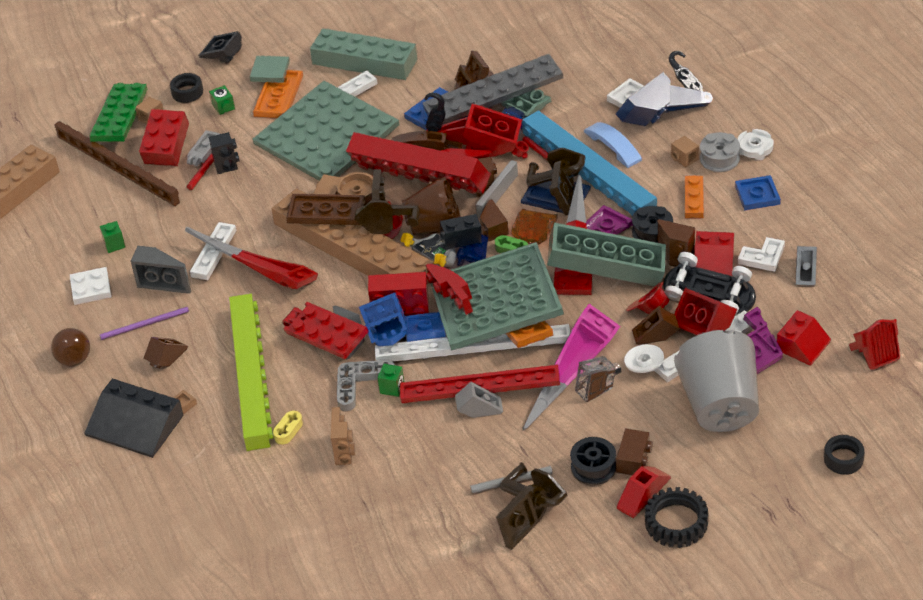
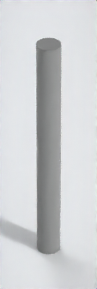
M551 466L539 468L542 471L553 474ZM531 471L523 473L516 482L532 479ZM505 477L471 485V492L473 494L500 487V483Z

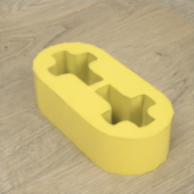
M287 412L273 430L276 443L281 445L289 443L303 425L300 412Z

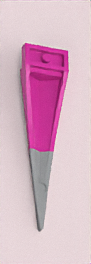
M591 304L586 306L576 320L554 364L559 366L560 385L542 388L523 430H526L582 372V369L579 368V363L586 361L584 365L587 366L607 346L620 328V325Z

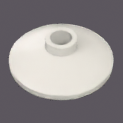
M639 345L627 352L624 362L626 367L633 372H651L661 366L664 361V353L659 347L654 345Z

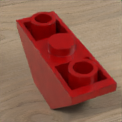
M641 466L628 480L617 504V509L634 519L647 505L648 500L652 499V495L657 494L667 484L671 476L655 467Z

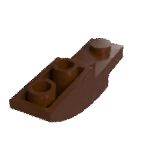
M433 131L408 132L394 136L391 139L439 151L449 148L462 149L463 145L461 142L446 140L447 133Z

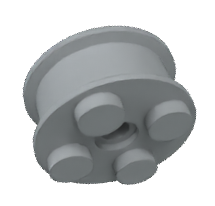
M728 133L707 134L700 143L701 164L706 169L714 172H726L735 168L740 161V143L733 134Z

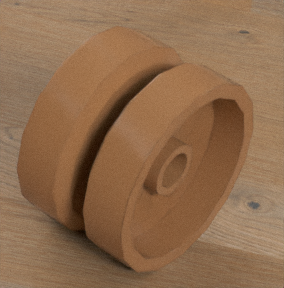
M353 172L343 176L337 183L338 195H365L364 206L372 201L373 176L365 172Z

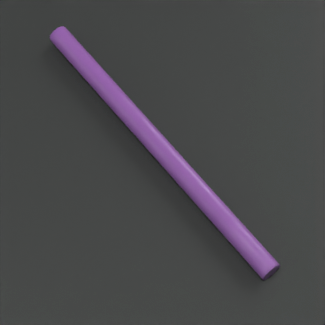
M184 307L102 333L100 338L101 340L178 316L189 312V309Z

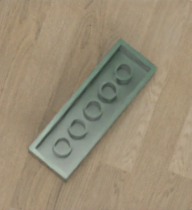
M322 28L310 47L313 65L360 73L368 71L372 75L401 80L407 79L418 60L415 43Z
M554 223L549 237L547 265L655 287L662 281L665 273L666 245Z

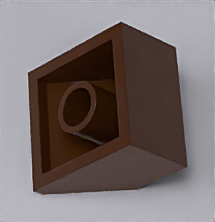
M659 219L658 243L666 245L665 260L670 266L677 267L679 265L678 257L681 252L695 255V227Z

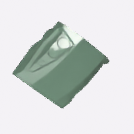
M532 90L501 102V104L509 111L526 118L536 111H540L552 101L551 97L544 95L542 90Z

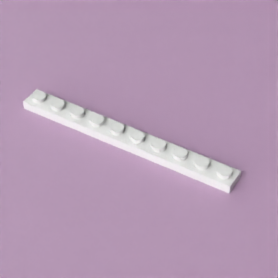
M569 324L550 326L553 329V336L531 343L525 347L565 343L570 334ZM502 334L451 351L448 339L445 337L399 342L393 346L375 345L376 360L407 361L411 359L506 350L517 347L506 334Z

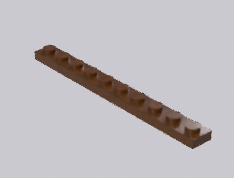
M61 121L54 124L57 136L61 140L174 207L180 203L179 192L174 186L168 185L162 179L156 178L150 172L144 171L138 165L132 164L126 158L120 157L114 151L105 148V146L97 142H90V138L83 135L80 131L74 130L69 125Z

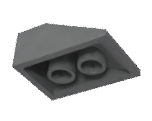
M137 246L131 259L137 288L191 293L184 263L156 247Z

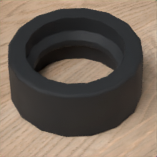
M183 73L175 76L170 81V90L174 100L181 103H189L202 96L203 85L198 75ZM184 86H194L191 89L179 90Z
M834 436L826 442L824 447V463L834 473L841 475L855 473L863 465L864 446L860 440L853 436ZM838 449H847L854 452L856 457L850 460H841L834 457L832 452Z

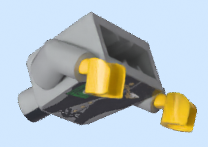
M409 233L402 234L400 241L404 242L406 247H412L413 251L430 259L434 265L445 268L454 266L456 260L455 248L445 250L440 235L433 234L427 238L415 239Z

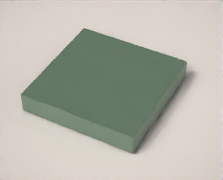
M256 56L250 74V82L284 83L290 58L284 56Z

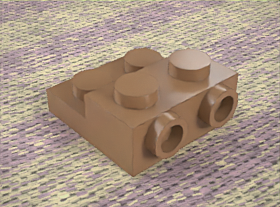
M332 407L331 443L335 465L352 464V456H355V443H351L353 442V430H349L348 422H345V415H341L340 407Z

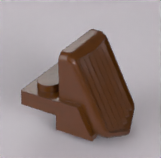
M471 50L467 64L459 66L455 77L456 84L454 90L494 75L478 51Z

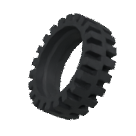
M669 487L666 492L662 489L658 495L655 493L652 495V499L648 500L645 507L646 530L650 537L653 536L654 541L658 542L660 540L661 545L665 546L668 543V546L673 548L674 544H677V548H682V545L685 543L686 547L691 546V541L695 544L699 538L702 539L707 531L708 507L700 495L697 496L695 491L692 490L689 493L687 488L680 491V487H675V491H672V488ZM680 505L693 510L697 514L698 520L688 528L676 530L666 528L658 523L656 514L665 507Z

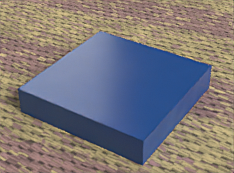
M771 175L735 181V188L744 211L780 205L781 199Z
M439 312L405 316L408 328L406 330L407 342L446 337Z

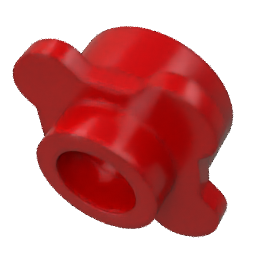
M517 141L514 151H511V153L526 159L529 146L524 141Z

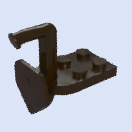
M567 148L552 150L547 155V161L552 170L536 174L539 166L531 162L527 174V185L535 186L552 181L549 186L552 196H555L558 208L562 209L565 216L569 215L575 190L574 177L584 167L586 157Z
M374 169L372 201L356 210L355 221L372 234H387L391 232L393 228V215H411L408 219V224L412 227L418 226L419 206L391 205L387 202L386 193L384 192L385 176H381V169Z
M522 462L500 483L502 491L516 496L496 516L505 546L511 550L539 523L547 507L559 505L568 496L567 492L549 473L537 468L531 471L533 484L525 486L516 482L523 473L528 472Z

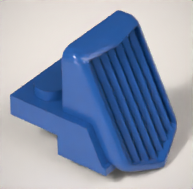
M396 292L359 307L366 324L364 326L369 331L368 336L371 343H376L377 346H393L406 335V330L408 329L407 320Z

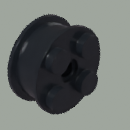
M646 206L637 209L632 217L633 238L658 243V220L673 222L672 214L662 206Z
M587 437L573 445L570 452L571 471L578 481L596 485L606 483L614 476L616 472V450L611 442L600 437Z

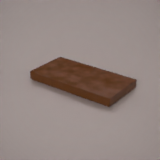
M292 194L286 221L290 224L360 225L354 218L356 210L364 206L365 195Z

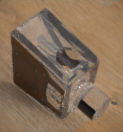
M604 356L579 362L575 392L586 402H590L612 389L615 375L621 373V366L617 362L612 364Z

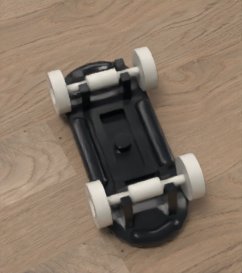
M688 252L680 253L678 257L679 265L671 269L663 281L666 296L674 301H680L685 288L736 308V314L744 310L748 312L756 301L755 290L747 282L750 281L752 272L748 268L735 266L732 271L733 276L695 267L698 262L697 257Z

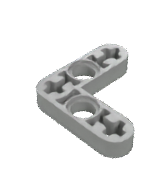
M375 360L341 364L338 367L337 402L340 410L351 411L356 405V381L378 380L383 363L394 365V363L390 360ZM364 369H371L369 373H363L362 371ZM346 371H348L349 377H345ZM349 384L351 388L343 389L342 386ZM345 396L348 397V399H349L348 402H346V403H345Z

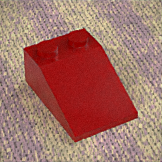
M696 231L695 256L698 262L695 267L732 276L734 233Z

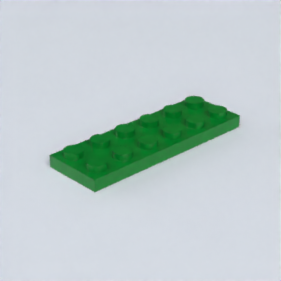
M117 83L113 85L89 135L90 142H125L137 115L135 107L143 101L148 90L147 84Z

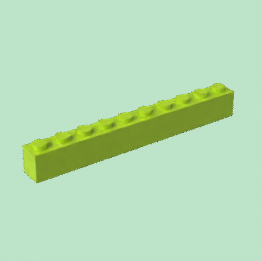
M252 293L229 297L246 451L270 448V439H273L272 427H268V424H272L270 412L266 411L270 409L268 397L265 398V395H268L267 383H263V381L267 380L265 369H262L265 366L264 356L260 355L263 352L262 341H258V339H262L260 327L257 328V325H260L259 314H255V312H259L257 300L253 301Z

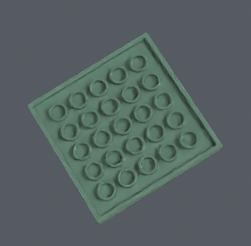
M322 81L252 140L256 146L320 181L323 174L339 177L356 163L346 152L353 132L384 139L400 124L399 120L326 81Z
M537 242L451 270L462 277L469 286L472 295L470 303L473 312L467 315L462 309L457 308L454 299L451 300L450 297L444 299L440 292L436 293L431 283L451 351L564 314Z

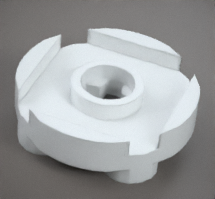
M752 129V132L747 133L745 131L738 137L740 155L763 160L773 150L774 141L771 139V135L764 130Z

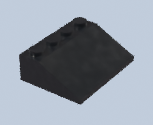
M112 378L101 392L84 434L85 436L153 458L184 416L180 400Z

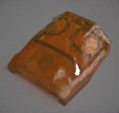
M522 209L517 214L511 234L517 239L526 241L528 244L537 242V245L548 239L554 223L557 222L558 214Z

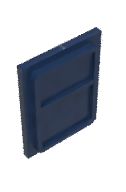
M552 181L529 186L521 199L522 204L564 214L562 209L558 208L555 196H552L549 186ZM582 184L584 200L591 189L590 185Z

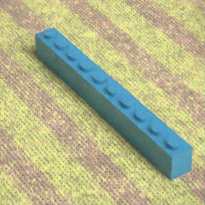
M539 110L522 120L523 134L548 153L555 149L567 148L585 155V165L578 175L593 185L595 189L605 194L607 198L617 203L619 207L629 212L631 216L639 208L657 206L656 196Z

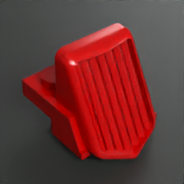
M879 319L867 329L853 334L855 342L849 343L851 351L858 349L859 353L863 352L867 365L871 370L898 361L901 357L896 319Z

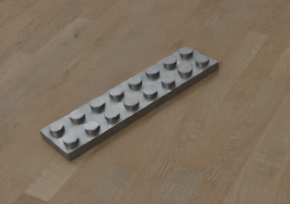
M546 54L441 95L445 100L444 108L446 112L443 125L468 116L472 103L485 108L491 107L563 79V72L551 55ZM436 98L422 102L428 116L431 108L438 103Z

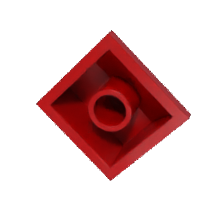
M798 310L777 333V343L782 353L812 366L831 342V338L815 317Z

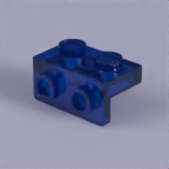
M481 234V243L459 247L456 258H458L457 266L461 267L465 261L473 263L486 259L488 237Z

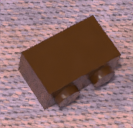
M625 428L616 457L617 473L633 475L641 466L648 465L647 454L652 452L653 441H650V432Z

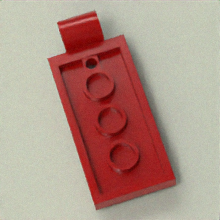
M309 302L305 303L306 307L303 311L294 307L282 321V324L285 326L283 329L288 335L342 359H346L369 332L366 326Z

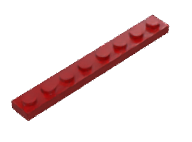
M557 364L400 383L401 403L454 398L470 382L492 393L560 385L559 366Z

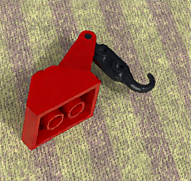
M434 92L428 93L424 97V100L430 97L438 100V103L430 110L425 125L426 131L447 133L446 140L461 142L463 145L469 144L473 150L490 151L491 157L514 151L522 119L472 103L466 118L443 125L446 116L444 98Z

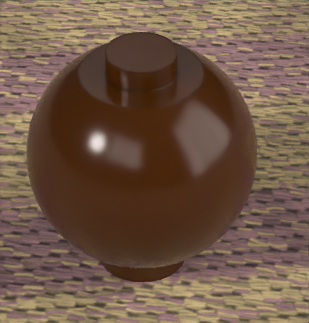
M66 328L54 336L51 343V351L53 357L60 364L76 366L84 362L88 357L90 342L81 330Z

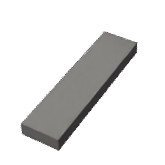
M511 160L476 203L478 218H480L488 201L493 199L496 204L518 176L516 161Z

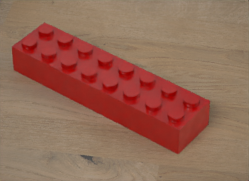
M353 132L346 149L351 159L356 161L358 167L364 170H368V168L373 170L381 169V173L388 172L396 177L401 175L409 180L415 178L423 183L434 182L437 179L446 177L452 189H464L472 194H476V192L483 194L491 175L477 158Z

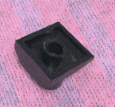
M236 31L213 36L198 56L204 59H219L220 62L225 63L232 61L233 56L240 51L242 46L240 32Z

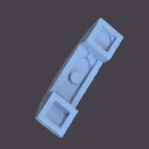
M597 122L584 129V133L594 141L599 139L617 154V160L627 168L642 161V157L630 141L612 126Z

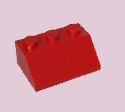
M685 288L674 315L676 316L679 328L695 335H700L710 331H724L730 328L737 309Z

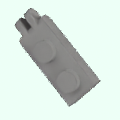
M206 130L189 151L187 164L199 166L201 162L204 163L212 153L208 137L220 133Z

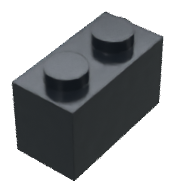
M476 214L440 221V238L445 250L481 243V224Z

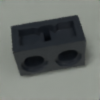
M229 132L208 137L217 175L238 170L237 162H240L238 152L234 151L237 148L235 138L231 139Z

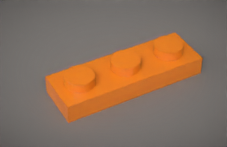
M685 176V218H704L703 176Z

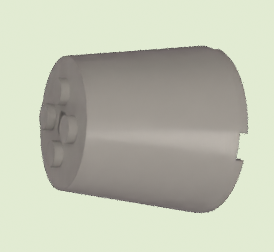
M716 330L697 335L679 347L680 352L674 356L675 368L697 421L702 428L713 432H727L742 428L757 417L759 413L756 355L754 343L749 336L738 331H734L731 334L724 333L723 330Z

